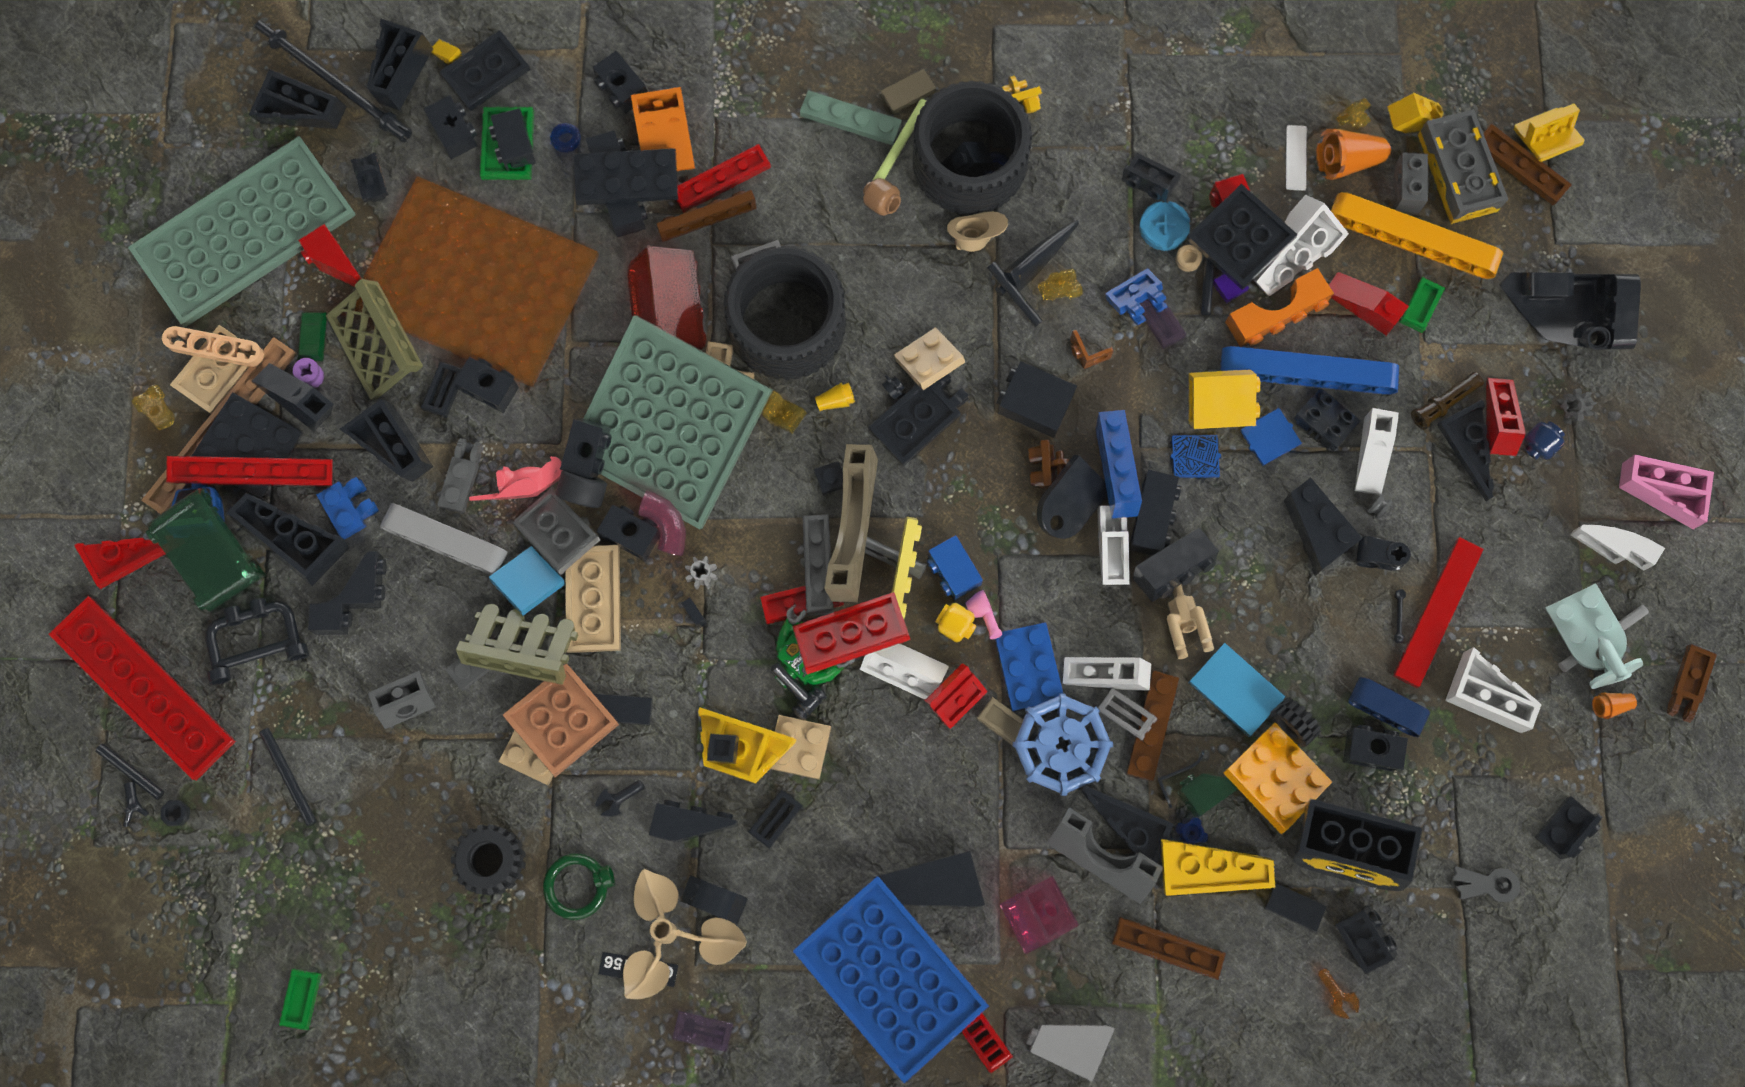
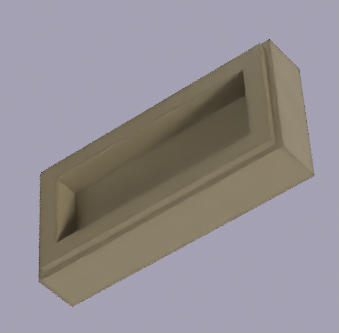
M922 69L883 89L881 96L892 114H895L913 105L920 99L936 93V87L926 71Z
M993 697L976 719L1012 746L1023 722L1021 717ZM1032 726V729H1031V731H1030V734H1029L1028 739L1030 738V736L1033 734V732H1034L1035 729H1036V728H1034L1033 726Z

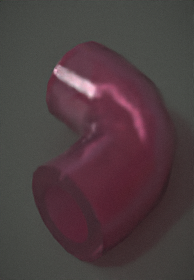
M647 490L641 502L639 515L654 521L658 526L660 541L657 549L683 556L686 528L680 512L668 499Z

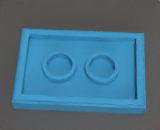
M1226 643L1217 650L1188 682L1248 737L1258 729L1271 714L1270 712L1285 698L1280 691Z

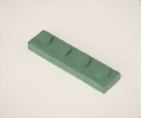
M809 90L800 110L801 117L892 146L902 125V120Z

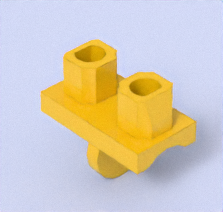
M1010 76L1008 78L1009 85L1002 86L1001 88L1006 92H1011V96L1019 102L1023 101L1027 114L1040 110L1038 97L1042 94L1040 86L1020 92V89L1027 87L1026 80L1018 82L1015 76Z

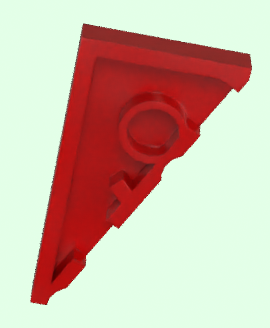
M168 535L161 536L160 539L145 540L144 538L121 539L117 542L111 540L102 541V544L85 545L84 543H77L74 546L99 589H102L185 544V541L182 538H174V536Z

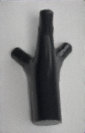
M135 782L124 784L126 801L124 827L129 826L134 812H139L145 817L149 814L148 811L142 808L137 799Z

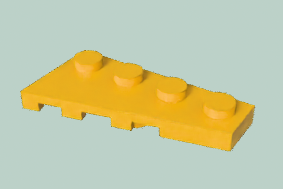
M1161 839L1163 886L1166 896L1275 888L1274 860L1272 858Z

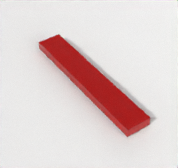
M167 456L166 483L332 486L333 460Z
M1461 537L1456 540L1393 677L1415 688L1420 687L1484 550L1483 548Z

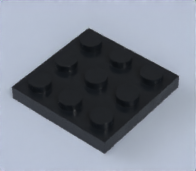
M1240 184L1187 235V240L1243 290L1297 238L1298 234L1244 185Z
M232 392L191 457L288 458L302 437L303 432ZM271 485L237 486L262 500Z

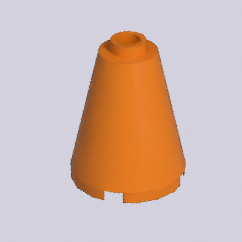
M1335 128L1326 129L1321 134V136H1324L1322 143L1317 144L1316 159L1320 172L1324 171L1327 175L1324 178L1335 180L1386 162L1391 153V146L1383 137Z

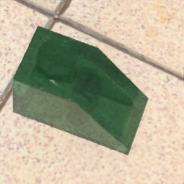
M1192 773L1180 782L1182 788L1176 792L1195 818H1198L1238 790V788L1226 777L1203 773L1195 777Z

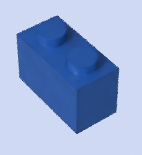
M956 535L928 551L929 559L926 562L932 573H938L942 579L940 586L946 596L951 595L955 601L982 585L983 579Z

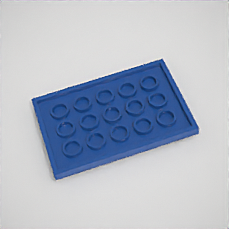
M878 876L793 950L796 956L903 1083L907 1082L989 1007Z

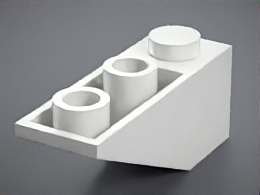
M1372 408L1364 417L1354 491L1375 495L1382 493L1396 437L1398 412Z

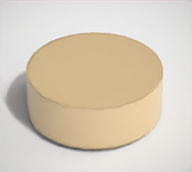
M1193 245L1181 247L1176 255L1177 266L1186 272L1196 270L1202 261V253Z

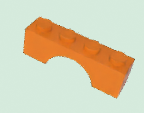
M1316 268L1294 281L1290 288L1291 302L1283 309L1265 310L1251 302L1230 313L1225 323L1239 346L1243 347L1247 344L1254 346L1264 339V335L1270 332L1272 335L1277 334L1286 327L1285 324L1291 321L1294 324L1307 317L1306 313L1312 310L1318 312L1329 305L1328 301L1334 293L1319 269Z

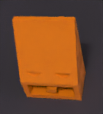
M681 87L631 95L640 149L675 148L677 171L695 169Z

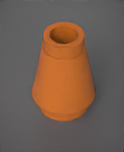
M1600 693L1592 701L1594 713L1596 716L1603 717L1604 719L1630 711L1637 706L1636 697L1632 693Z

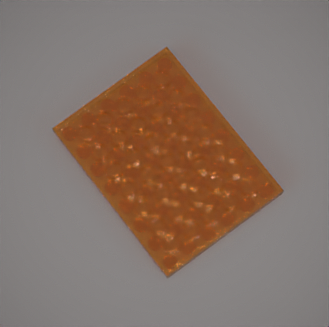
M417 176L363 279L379 283L405 333L466 359L471 357L478 361L479 358H482L492 364L493 369L499 372L501 369L506 370L515 377V380L533 387L599 257V253L596 250ZM361 297L356 302L355 311L362 312L364 302Z

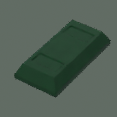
M301 312L297 361L303 358H310L314 361L324 360L327 312Z

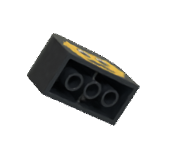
M1310 798L1303 813L1293 861L1297 865L1317 873L1377 889L1402 891L1413 881L1423 828Z

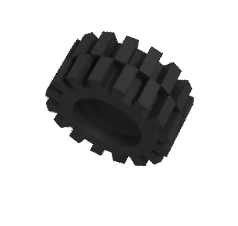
M1286 697L1270 712V716L1273 718V722H1276L1298 746L1306 748L1322 732L1320 730L1321 727L1317 724V720L1312 718V714L1305 710L1306 708L1303 705L1300 706L1298 701Z

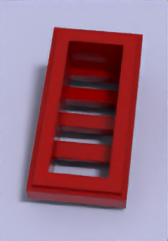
M983 1013L961 1031L989 1073L994 1072L1013 1058ZM981 1020L983 1024L969 1034L967 1028ZM987 1029L989 1034L976 1043L973 1038ZM994 1039L996 1044L982 1052L980 1048ZM998 1049L1003 1052L991 1062L988 1061L987 1057Z

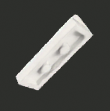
M897 644L865 655L860 670L926 699L941 685L949 666L902 644Z

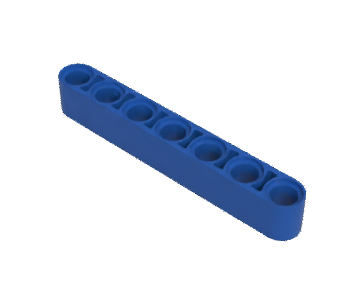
M1234 346L1222 349L1220 371L1252 370L1260 378V382L1375 394H1394L1398 392L1399 365L1395 363Z

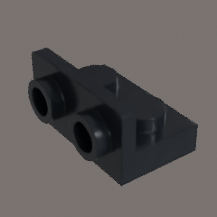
M1569 796L1541 828L1535 838L1559 859L1575 858L1583 850L1584 846L1582 843L1587 837H1592L1599 830L1600 825L1598 823L1603 817L1599 813L1592 814L1572 796Z
M1368 905L1363 907L1361 911L1336 923L1337 929L1364 974L1393 961L1397 956L1396 950L1398 949L1393 937L1390 934L1386 935L1381 925H1383V922L1377 911L1371 910Z

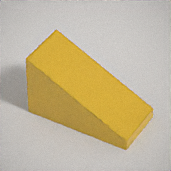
M440 39L433 45L432 54L448 65L462 56L459 48Z

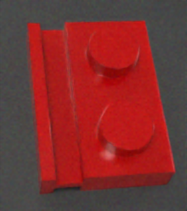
M962 663L924 701L931 707L944 725L951 729L988 691L969 670L968 666Z

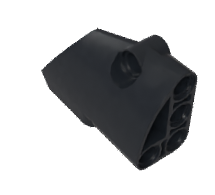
M1510 272L1500 283V287L1519 312L1547 341L1595 350L1634 349L1636 346L1641 280L1637 274ZM1595 331L1597 333V341L1592 344L1590 337Z

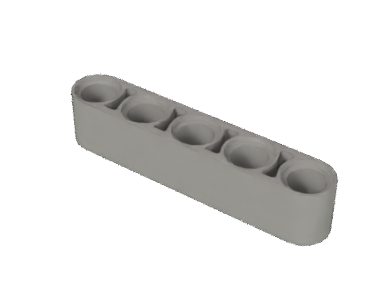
M394 503L390 504L380 525V528L389 533L490 575L501 568L508 553L496 545Z

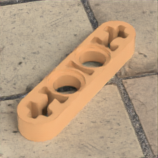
M177 326L167 328L162 335L163 344L176 353L248 367H255L264 359V352L261 347L250 340ZM179 336L183 340H186L187 344L183 341H175V343H173L171 339ZM205 338L207 340L206 347L202 350H196V341ZM225 343H230L232 345L231 352L221 355L219 352L220 347ZM239 348L243 352L248 353L254 350L256 354L250 355V357L248 358L245 354L239 353Z

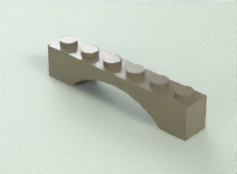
M846 444L843 463L841 522L835 550L828 564L825 591L832 602L858 603L878 458L872 445Z

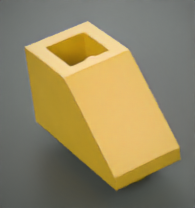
M1412 93L1387 106L1393 128L1405 134L1420 131L1426 121L1443 116V110L1439 103L1416 93Z

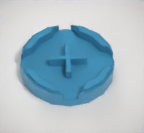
M1155 202L1148 206L1141 216L1139 225L1141 237L1146 244L1154 249L1162 251L1176 249L1184 243L1189 234L1190 219L1184 208L1174 202Z

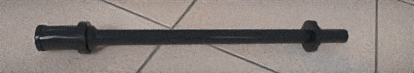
M258 21L255 24V29L269 38L268 45L270 48L278 49L281 47L377 119L380 129L385 132L389 131L403 143L407 141L404 136L409 140L412 135V129L397 120L394 113H384L286 40L287 33L285 30L277 29L274 31L262 21Z

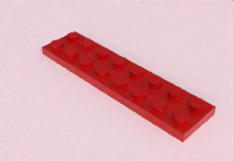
M88 596L49 633L56 643L192 780L197 781L236 742L92 597Z

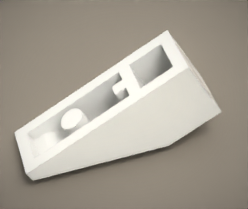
M1064 658L1063 684L1121 690H1150L1151 663L1141 658Z

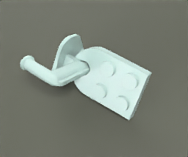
M1593 584L1546 607V611L1574 659L1588 669L1605 671L1604 674L1589 682L1591 689L1625 680L1632 675V672L1643 666L1641 658L1623 664L1621 659L1626 652V635L1597 584ZM1598 650H1599V659L1596 657V653H1597Z

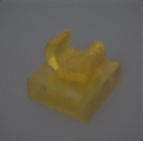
M1362 98L1349 105L1336 119L1341 126L1351 123L1358 130L1361 126L1365 127L1371 121L1370 117L1364 112L1371 105L1366 98Z

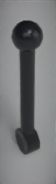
M1399 589L1394 594L1397 599V632L1394 635L1396 643H1402L1405 639L1402 634L1403 599L1406 597V592Z

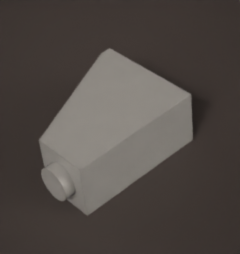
M1039 1025L1037 1030L1032 1028L1026 1044L1030 1045L1029 1052L1093 1081L1115 1028L1107 1025Z

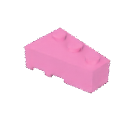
M1634 455L1622 463L1619 488L1691 529H1695L1708 520L1714 472Z

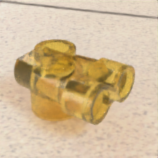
M1073 268L1060 271V273L1054 272L1048 276L1047 280L1038 284V289L1044 301L1067 296L1072 299L1083 294L1082 286L1077 281Z
M153 385L145 393L134 397L131 402L138 412H143L158 430H162L174 423L175 415L164 401L165 394L159 385Z

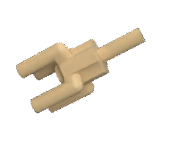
M1181 585L1177 586L1172 592L1174 599L1168 602L1170 614L1167 616V623L1177 658L1184 659L1188 657L1182 633H1189L1196 629L1203 651L1210 652L1214 650L1203 608L1196 606L1193 596L1184 595Z

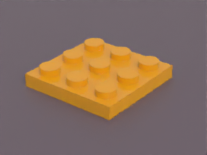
M1276 722L1223 772L1280 834L1287 831L1304 813L1305 806L1310 798L1316 800L1332 783L1324 772Z

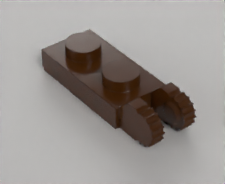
M1692 644L1687 645L1671 693L1673 696L1669 700L1666 710L1668 715H1676L1682 699H1685L1689 702L1683 713V721L1692 722L1699 704L1702 703L1717 656L1715 653Z

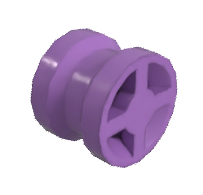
M303 358L295 363L293 367L294 377L314 388L322 384L324 372L313 359Z

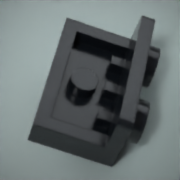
M1136 153L1131 163L1124 167L1122 181L1129 187L1138 188L1146 192L1151 198L1160 199L1164 202H1167L1181 179L1180 173L1139 153Z

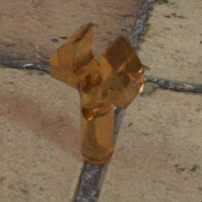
M1326 968L1320 970L1318 976L1334 998L1333 1005L1329 1007L1330 1010L1338 1017L1350 1019L1342 1008V1001L1348 1002L1354 1013H1358V997L1354 992L1349 994L1342 992L1330 972Z

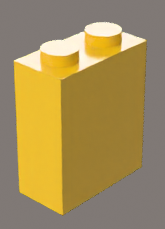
M1252 370L1189 373L1190 426L1193 429L1256 426V418L1260 417L1259 402H1256V392H1260V378Z

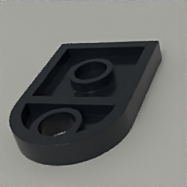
M1079 455L1072 456L1039 500L1037 520L1041 529L1049 536L1066 539L1076 535L1107 496L1105 481ZM1056 515L1058 517V525L1052 529L1050 521Z

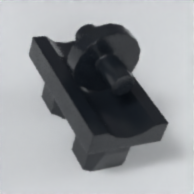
M371 153L364 158L351 159L364 203L385 199L389 194L376 153Z

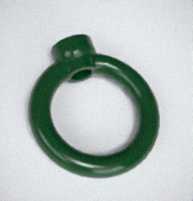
M574 853L562 856L549 867L543 881L545 901L549 908L562 918L568 920L585 919L593 915L602 906L608 888L615 886L614 873L610 865L601 867L595 859L588 855ZM574 864L585 866L593 873L594 884L597 888L593 900L585 907L579 909H570L563 906L557 900L554 893V882L558 873L563 868Z

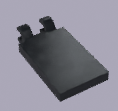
M949 374L924 390L916 384L869 426V430L903 466L961 416V412L957 408L969 400V395L961 388L950 398L942 390L952 381Z

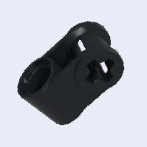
M1362 536V539L1358 542L1356 565L1365 568L1397 571L1410 560L1411 551L1406 544L1401 542ZM1393 552L1396 553V557L1400 559L1399 561L1395 560V556L1392 555Z

